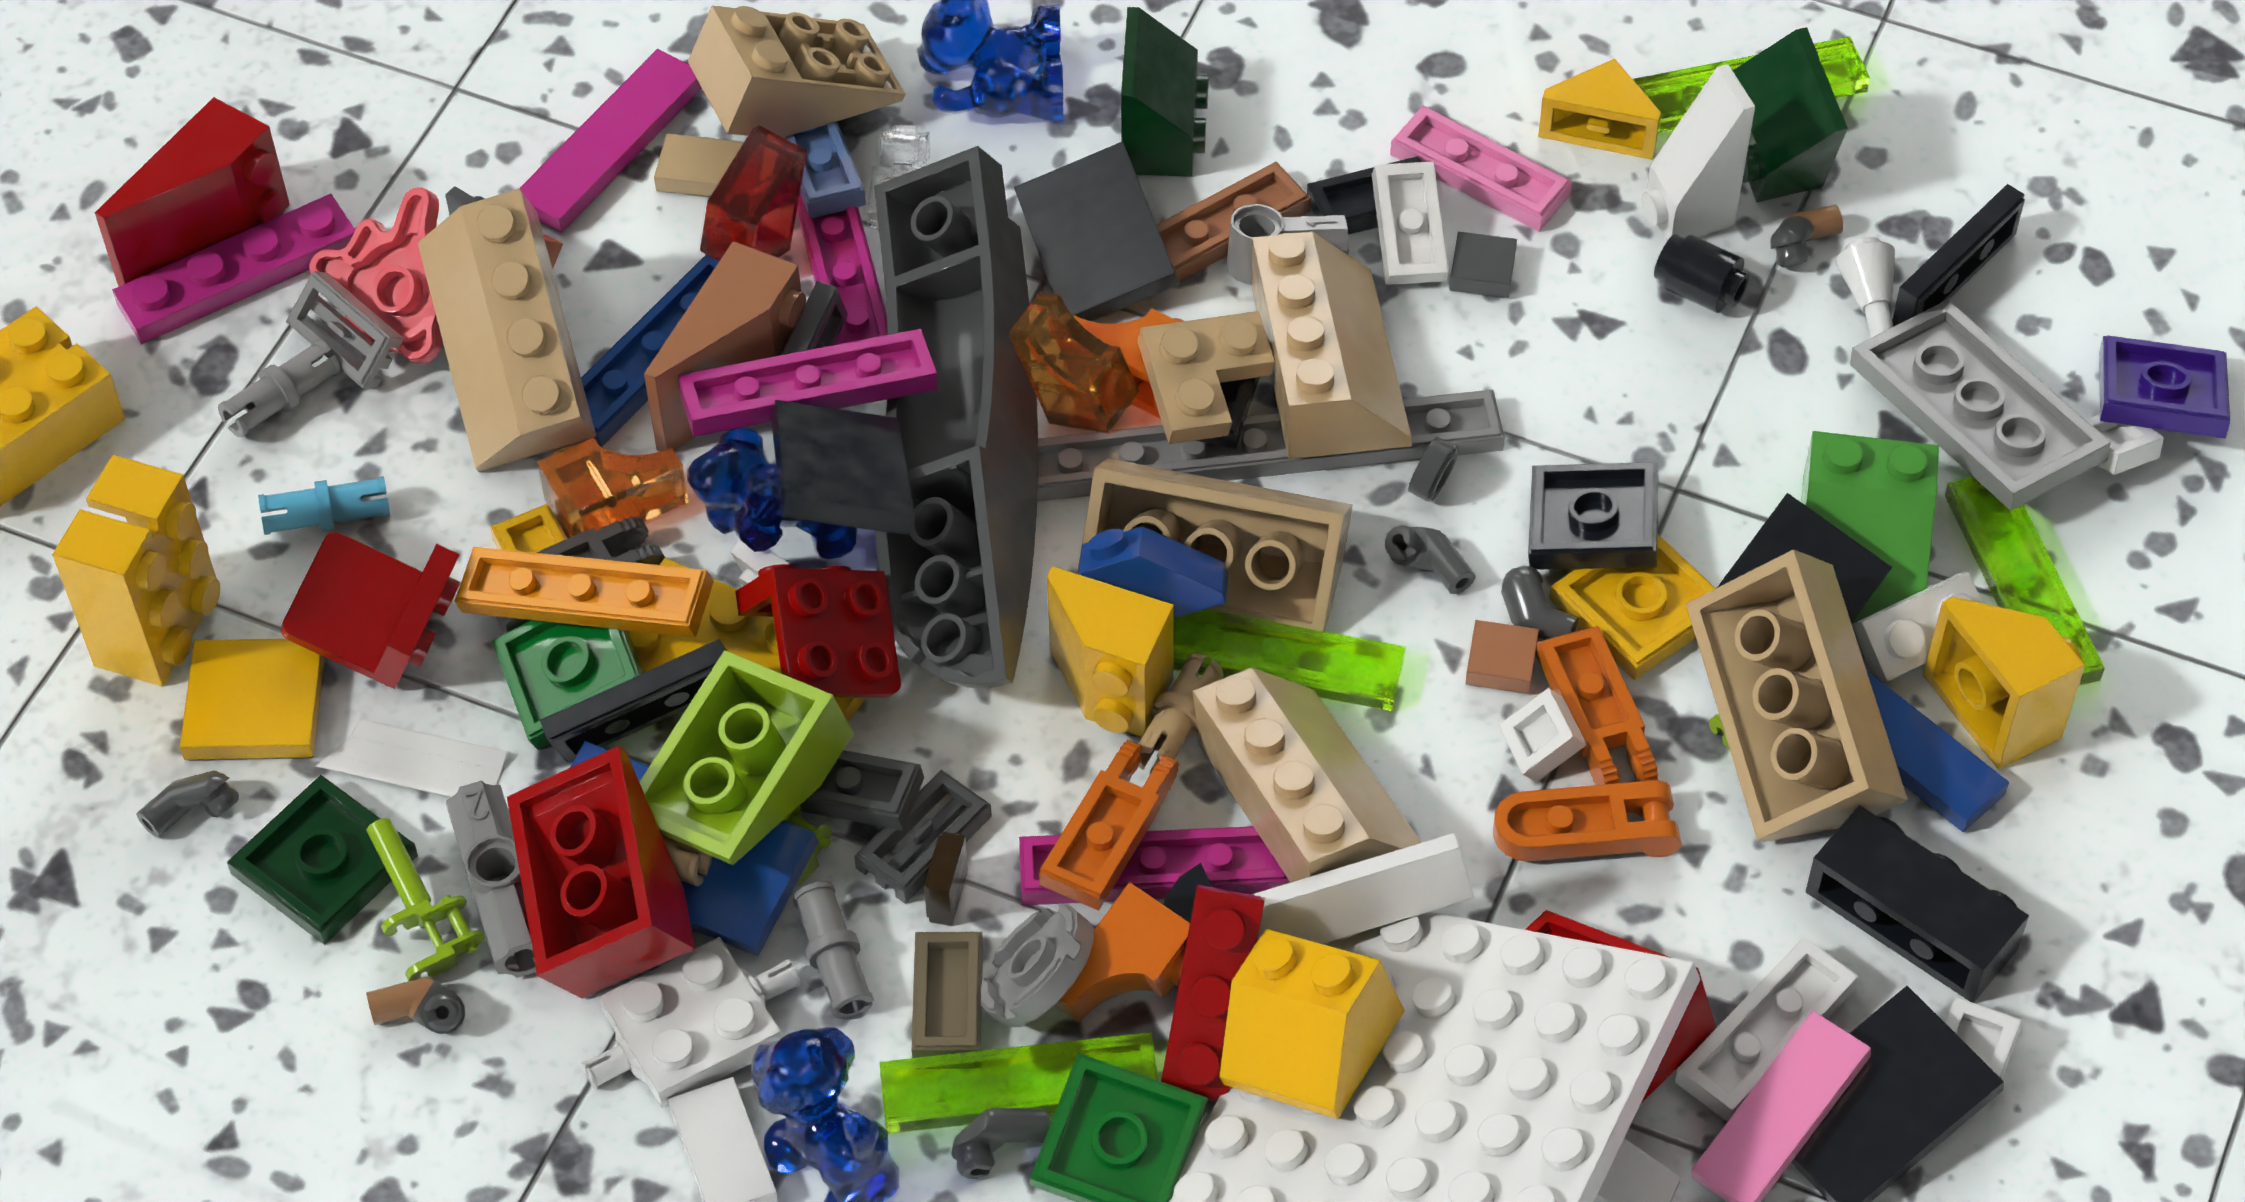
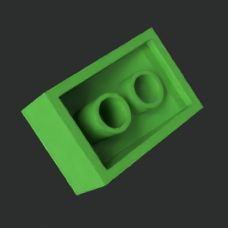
M1812 431L1803 474L1801 503L1892 567L1851 624L1927 589L1937 496L1939 445Z

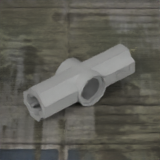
M482 780L461 786L453 797L446 800V807L465 866L474 904L479 912L498 974H510L516 978L535 973L536 967L510 813L501 785L486 784ZM497 876H508L501 881H490Z

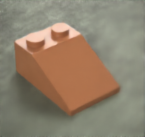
M736 242L731 243L644 373L657 451L669 454L695 438L692 435L679 394L678 375L782 355L806 304V296L801 292L799 266L797 264Z

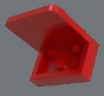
M331 532L325 536L282 622L281 633L284 638L395 689L408 662L420 668L437 633L425 627L432 612L445 616L461 582L449 576L460 554L436 543L422 572L339 532Z
M777 564L760 569L756 579L735 591L738 616L773 617L781 674L830 693L834 697L887 698L900 690L901 679L884 571L851 570L848 566L806 569L796 568L792 564Z

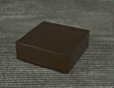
M942 832V835L938 836L924 884L926 914L931 923L947 926L953 925L968 872L966 837L964 835Z

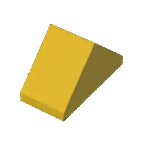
M1614 58L1544 90L1538 137L1653 160L1661 112Z

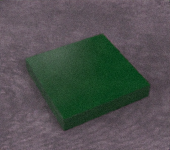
M322 775L315 779L227 861L231 875L324 945L392 881L366 831L370 824L381 818ZM397 831L413 861L418 857L415 843Z

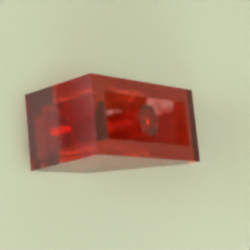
M761 125L753 128L707 201L700 251L717 261L721 260L732 242L777 258L790 251L807 150Z

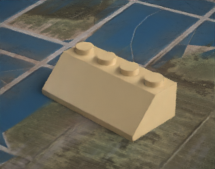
M520 188L460 206L418 242V247L476 470L480 472L596 437L536 209Z
M1313 231L1252 237V292L1256 311L1260 313L1275 360L1270 376L1288 459L1412 447V436L1371 270Z
M1108 458L1094 468L1082 544L1088 543L1094 536L1106 530L1121 529L1125 532L1143 526L1225 563L1228 571L1226 603L1190 614L1323 639L1342 569L1353 504Z
M1793 549L1686 603L1757 840L1766 842L1839 829L1859 805L1874 815H1878L1908 801L1832 564Z
M1249 668L1193 690L1199 746L1290 882L1422 843L1314 689L1255 668Z

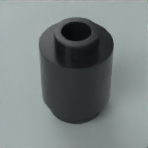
M1676 234L1672 235L1664 245L1654 269V277L1664 282L1666 290L1716 313L1721 312L1727 304L1732 307L1736 306L1742 298L1749 281V274L1743 271L1744 258L1693 235H1688L1686 238Z

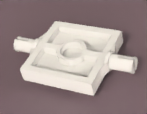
M718 937L599 996L602 1011L615 1031L617 1046L586 1062H581L583 1071L591 1086L595 1089L598 1085L630 1070L634 1076L648 1084L660 1106L664 1108L669 1105L668 1098L707 1086L784 1047L781 1031L767 1011L766 1001L795 986H800L801 982L795 967L792 966L791 961L787 959L784 963L753 977L749 972L738 966L721 938Z

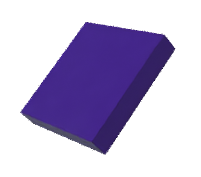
M2109 335L2103 336L2099 351L2100 421L2226 439L2230 424L2227 353L2212 349Z

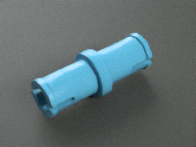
M384 476L378 477V479L331 486L327 485V480L314 482L315 488L258 495L261 513L287 510V513L261 517L264 535H269L271 532L321 525L322 531L333 530L334 523L383 515L384 517L390 516L388 498L361 501L365 497L386 495Z

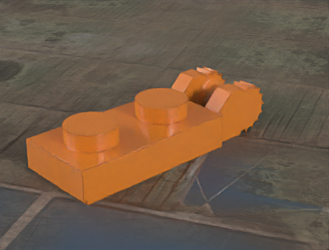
M1595 626L1537 642L1536 657L1550 688L1560 694L1565 700L1587 744L1579 752L1582 757L1587 756L1590 774L1596 785L1620 782L1618 770L1615 764H1613L1608 750L1625 746L1629 766L1638 782L1658 780L1659 774L1657 772L1656 760L1644 735L1645 724L1600 628Z
M1126 740L1122 747H1120L1119 752L1114 756L1107 770H1100L1040 868L1039 884L1099 911L1159 812L1160 805L1165 800L1168 791L1171 790L1179 770V761L1163 755L1154 766L1143 787H1140L1129 781L1138 769L1143 748H1141L1142 745Z

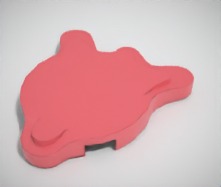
M422 187L413 188L405 193L394 226L389 231L386 230L382 223L374 219H364L358 224L350 242L345 248L340 250H321L313 256L309 265L310 275L313 271L328 273L401 335L404 340L399 349L391 348L389 352L402 354L407 360L417 364H426L434 360L443 346L439 324L418 247V242L437 227L439 199L435 193ZM345 315V318L371 341L375 342L371 336Z

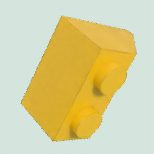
M1052 566L1047 575L1050 651L1085 719L1096 722L1105 730L1114 733L1127 732L1142 737L1154 718L1152 708L1162 693L1168 691L1173 680L1174 605Z
M1951 597L1942 602L1923 677L1999 770L2063 737L2085 664L2076 645L2069 638L2062 637L2046 617Z
M1265 929L1231 982L1219 1076L1223 1084L1339 1119L1405 1012L1381 960Z

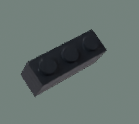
M1861 805L1855 809L1814 856L1805 891L1972 1003L1978 999L2016 953L2029 915L2020 910L2010 897L2000 891L1990 890L1963 873L1959 866L1949 857L1931 852L1905 835L1904 831L1895 822L1885 817H1877Z

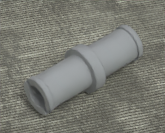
M321 340L314 341L310 347L281 366L269 365L260 371V379L229 400L221 402L218 405V411L223 422H226L242 410L247 411V413L237 418L236 422L230 425L228 429L235 436L243 437L249 430L278 411L289 412L296 408L300 403L299 397L331 376L339 374L341 369L335 354L318 366H312V364L323 358L324 354L331 350L329 346Z
M818 881L800 888L795 892L793 898L794 906L798 909L809 941L806 947V955L810 966L814 969H819L832 1006L831 1012L833 1016L840 1019L855 1017L870 1009L873 1005L872 1001H874L857 958L861 950L856 933L852 930H847L835 896L834 885L827 881Z

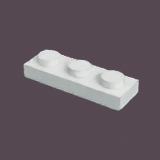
M1803 937L1677 1069L1675 1083L1728 1122L1812 1010L1828 1019L1855 990L1858 975Z

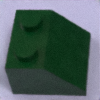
M1127 7L1121 86V142L1123 141L1137 175L1192 177L1194 153H1205L1206 118H1196V109H1208L1209 74H1198V50L1141 8Z
M1805 27L1794 30L1732 70L1755 105L1742 182H1749L1757 203L1823 187L1848 130L1808 28Z

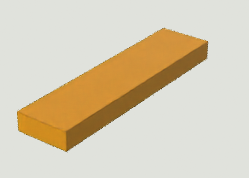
M473 547L454 602L462 613L696 637L714 581L708 571L703 569Z

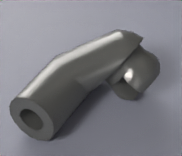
M1400 525L1392 528L1387 533L1385 549L1391 560L1396 564L1407 568L1434 571L1450 594L1461 593L1474 582L1476 575L1447 536L1440 530Z
M1524 565L1513 568L1506 573L1502 582L1501 594L1513 625L1539 629L1538 636L1546 640L1576 631L1578 617L1548 606L1541 585L1543 579L1538 570Z
M213 770L173 781L140 809L136 816L150 834L159 838L199 803L205 807L210 816L219 817L239 800V795L226 782L229 779L228 776Z
M993 1107L984 1110L955 1136L951 1155L957 1160L958 1172L968 1179H979L987 1176L995 1164L992 1154L1005 1142L1044 1143L1050 1127L1048 1111L1046 1108Z

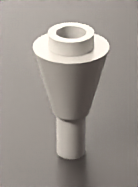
M1862 237L1853 240L1837 256L1835 263L1862 313L1866 314L1870 337L1872 338L1894 327L1890 308L1892 306L1895 248L1890 243L1882 242L1875 237Z

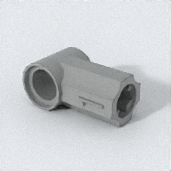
M1244 205L1236 209L1231 215L1226 269L1229 275L1237 281L1252 284V237L1313 231L1348 254V227L1345 215L1282 217L1278 211L1266 205Z

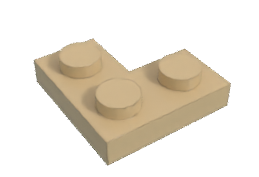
M1259 311L1141 327L1137 340L1168 444L1228 436L1232 420L1220 383L1270 376L1275 364Z

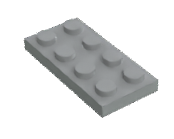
M1949 300L1852 347L1850 366L2010 511L2108 460L2111 442Z

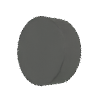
M1439 437L1434 438L1413 473L1408 486V492L1427 502L1433 501L1445 485L1456 463L1459 453L1457 447Z

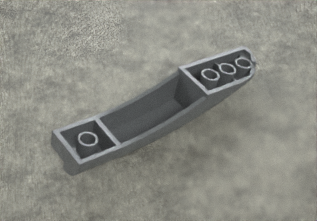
M975 146L874 186L886 291L888 335L921 329L937 371V390L887 399L886 416L899 418L914 519L910 534L903 535L875 531L879 571L885 572L894 639L901 650L912 662L944 682L968 688H988L1013 683L1022 643L1035 547L1038 492V418L1032 322L1021 229L1019 225L1008 218L1002 165L979 146Z

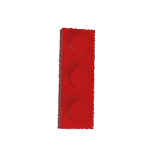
M1203 885L1197 886L1161 1082L1198 1094L1212 1101H1217L1221 1095L1229 1093L1230 1087L1224 1085L1219 1076L1231 982L1258 941L1266 897Z

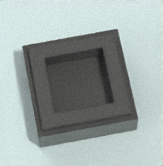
M1458 231L1449 290L1509 298L1517 239Z

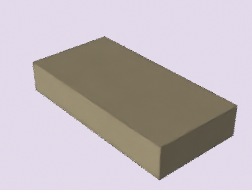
M915 932L911 1047L913 1062H981L982 1006L980 987L983 978L982 932Z

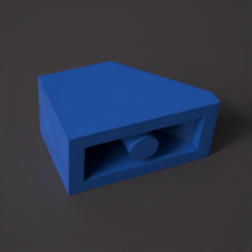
M1141 526L1125 532L1121 529H1110L1097 534L1088 543L1082 544L1079 575L1173 604L1174 618L1226 603L1228 571L1223 561Z

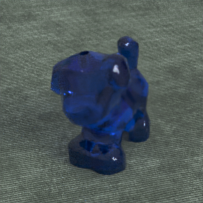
M940 0L932 5L922 23V44L917 49L920 66L926 72L937 75H947L953 70L967 67L974 69V76L970 86L953 90L939 85L933 89L932 101L941 112L959 114L976 110L989 117H1006L1020 114L1047 121L1064 120L1059 4L1046 3L1038 5L1032 9L1030 23L1022 27L1007 26L1001 28L994 26L987 0ZM1039 66L1034 74L1028 71L1033 67Z
M743 427L729 430L722 434L719 443L708 452L693 460L687 469V481L696 496L705 504L707 519L713 527L723 534L735 531L740 540L754 552L766 551L775 546L783 534L780 526L797 527L810 534L814 551L824 559L840 558L852 552L856 545L857 528L784 518L782 516L776 464H770L763 449V438L753 429Z
M835 1027L795 1031L785 1035L780 1040L761 1044L756 1050L751 1062V1070L759 1105L773 1114L786 1116V1118L775 1121L764 1135V1152L770 1167L778 1172L795 1173L807 1165L818 1170L823 1182L829 1188L824 1202H884L895 1195L899 1188V1167L889 1153L888 1131L877 1121L870 1120L838 1100L849 1080V1069L855 1058L853 1041Z

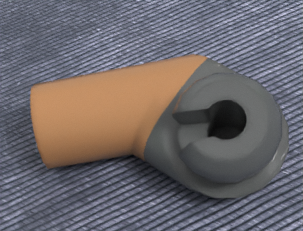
M1830 205L1794 213L1786 217L1770 239V248L1776 250L1777 264L1785 268L1805 263L1809 259V251L1805 245L1806 241L1841 234L1843 232V218L1837 205Z
M429 977L418 978L366 992L374 1025L409 1017L432 1032L449 1034L458 1029L465 1017V1006L461 998Z

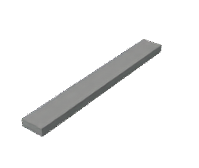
M1492 389L1403 399L1412 436V447L1288 459L1279 413L1247 416L1236 449L1200 441L1168 444L1163 425L1038 438L1037 502L1090 496L1094 468L1108 458L1230 481L1420 460L1436 437L1455 445L1457 451H1459L1458 455L1503 451L1505 437L1494 390Z

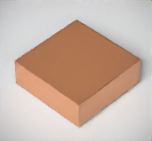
M1475 620L1465 684L1529 694L1539 629Z

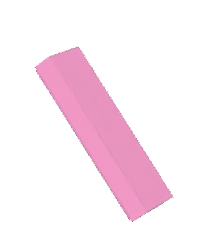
M1424 105L1391 141V156L1399 160L1419 156L1421 162L1434 161L1436 179L1538 232L1571 195V180Z
M1812 1010L1691 1169L1692 1178L1727 1202H1762L1871 1057V1047Z

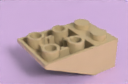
M712 5L688 60V64L727 134L781 139L901 102L906 95L866 26L847 18L835 21L811 18L798 12H791L787 15L762 12L749 6L730 8Z

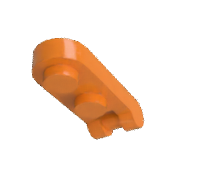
M1660 780L1522 791L1510 794L1503 799L1495 810L1493 838L1497 847L1505 855L1520 861H1541L1644 852L1651 857H1664L1677 852L1682 846L1678 824L1670 820L1669 812L1674 807L1671 788L1667 782ZM1626 813H1636L1643 817L1644 821L1628 822Z

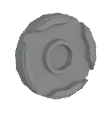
M1059 904L1057 913L1046 908L1032 914L1014 929L995 953L992 964L998 968V971L992 983L986 978L982 981L980 987L981 1006L1005 1027H1021L1038 1019L1058 1003L1075 983L1084 968L1094 942L1093 925L1069 904Z

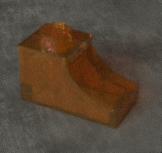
M1039 292L1008 333L1049 424L1109 434L1139 393L1121 348L1101 341L1086 330L1070 313L1058 294Z
M593 437L577 445L563 447L551 456L537 461L544 499L549 504L567 538L593 527L595 530H598L616 521L621 522L624 518L627 519L630 516H637L645 522L689 502L683 464L673 448L645 455H627L602 448Z

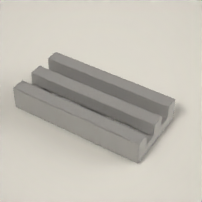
M312 272L286 320V323L308 342L313 343L316 340H321L328 345L331 350L324 355L329 359L335 354L340 364V369L365 389L378 388L382 379L376 375L379 369H388L393 360L388 355L391 348L399 349L404 340L401 335L325 272ZM318 293L323 295L328 301H330L335 307H337L356 325H358L369 336H371L375 340V342L371 341L366 335H364L359 329H357L352 323H350L345 317H343L338 311H336L331 305H329L324 299H322L318 295ZM311 309L328 324L329 328L340 337H344L365 355L364 362L362 363L307 315L309 310Z

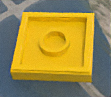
M1658 534L1657 567L1575 569L1551 585L1549 599L1561 611L1578 617L1577 626L1581 630L1598 626L1615 662L1635 681L1696 639L1686 603L1716 588Z
M286 638L194 640L180 740V750L183 759L314 757L325 657Z

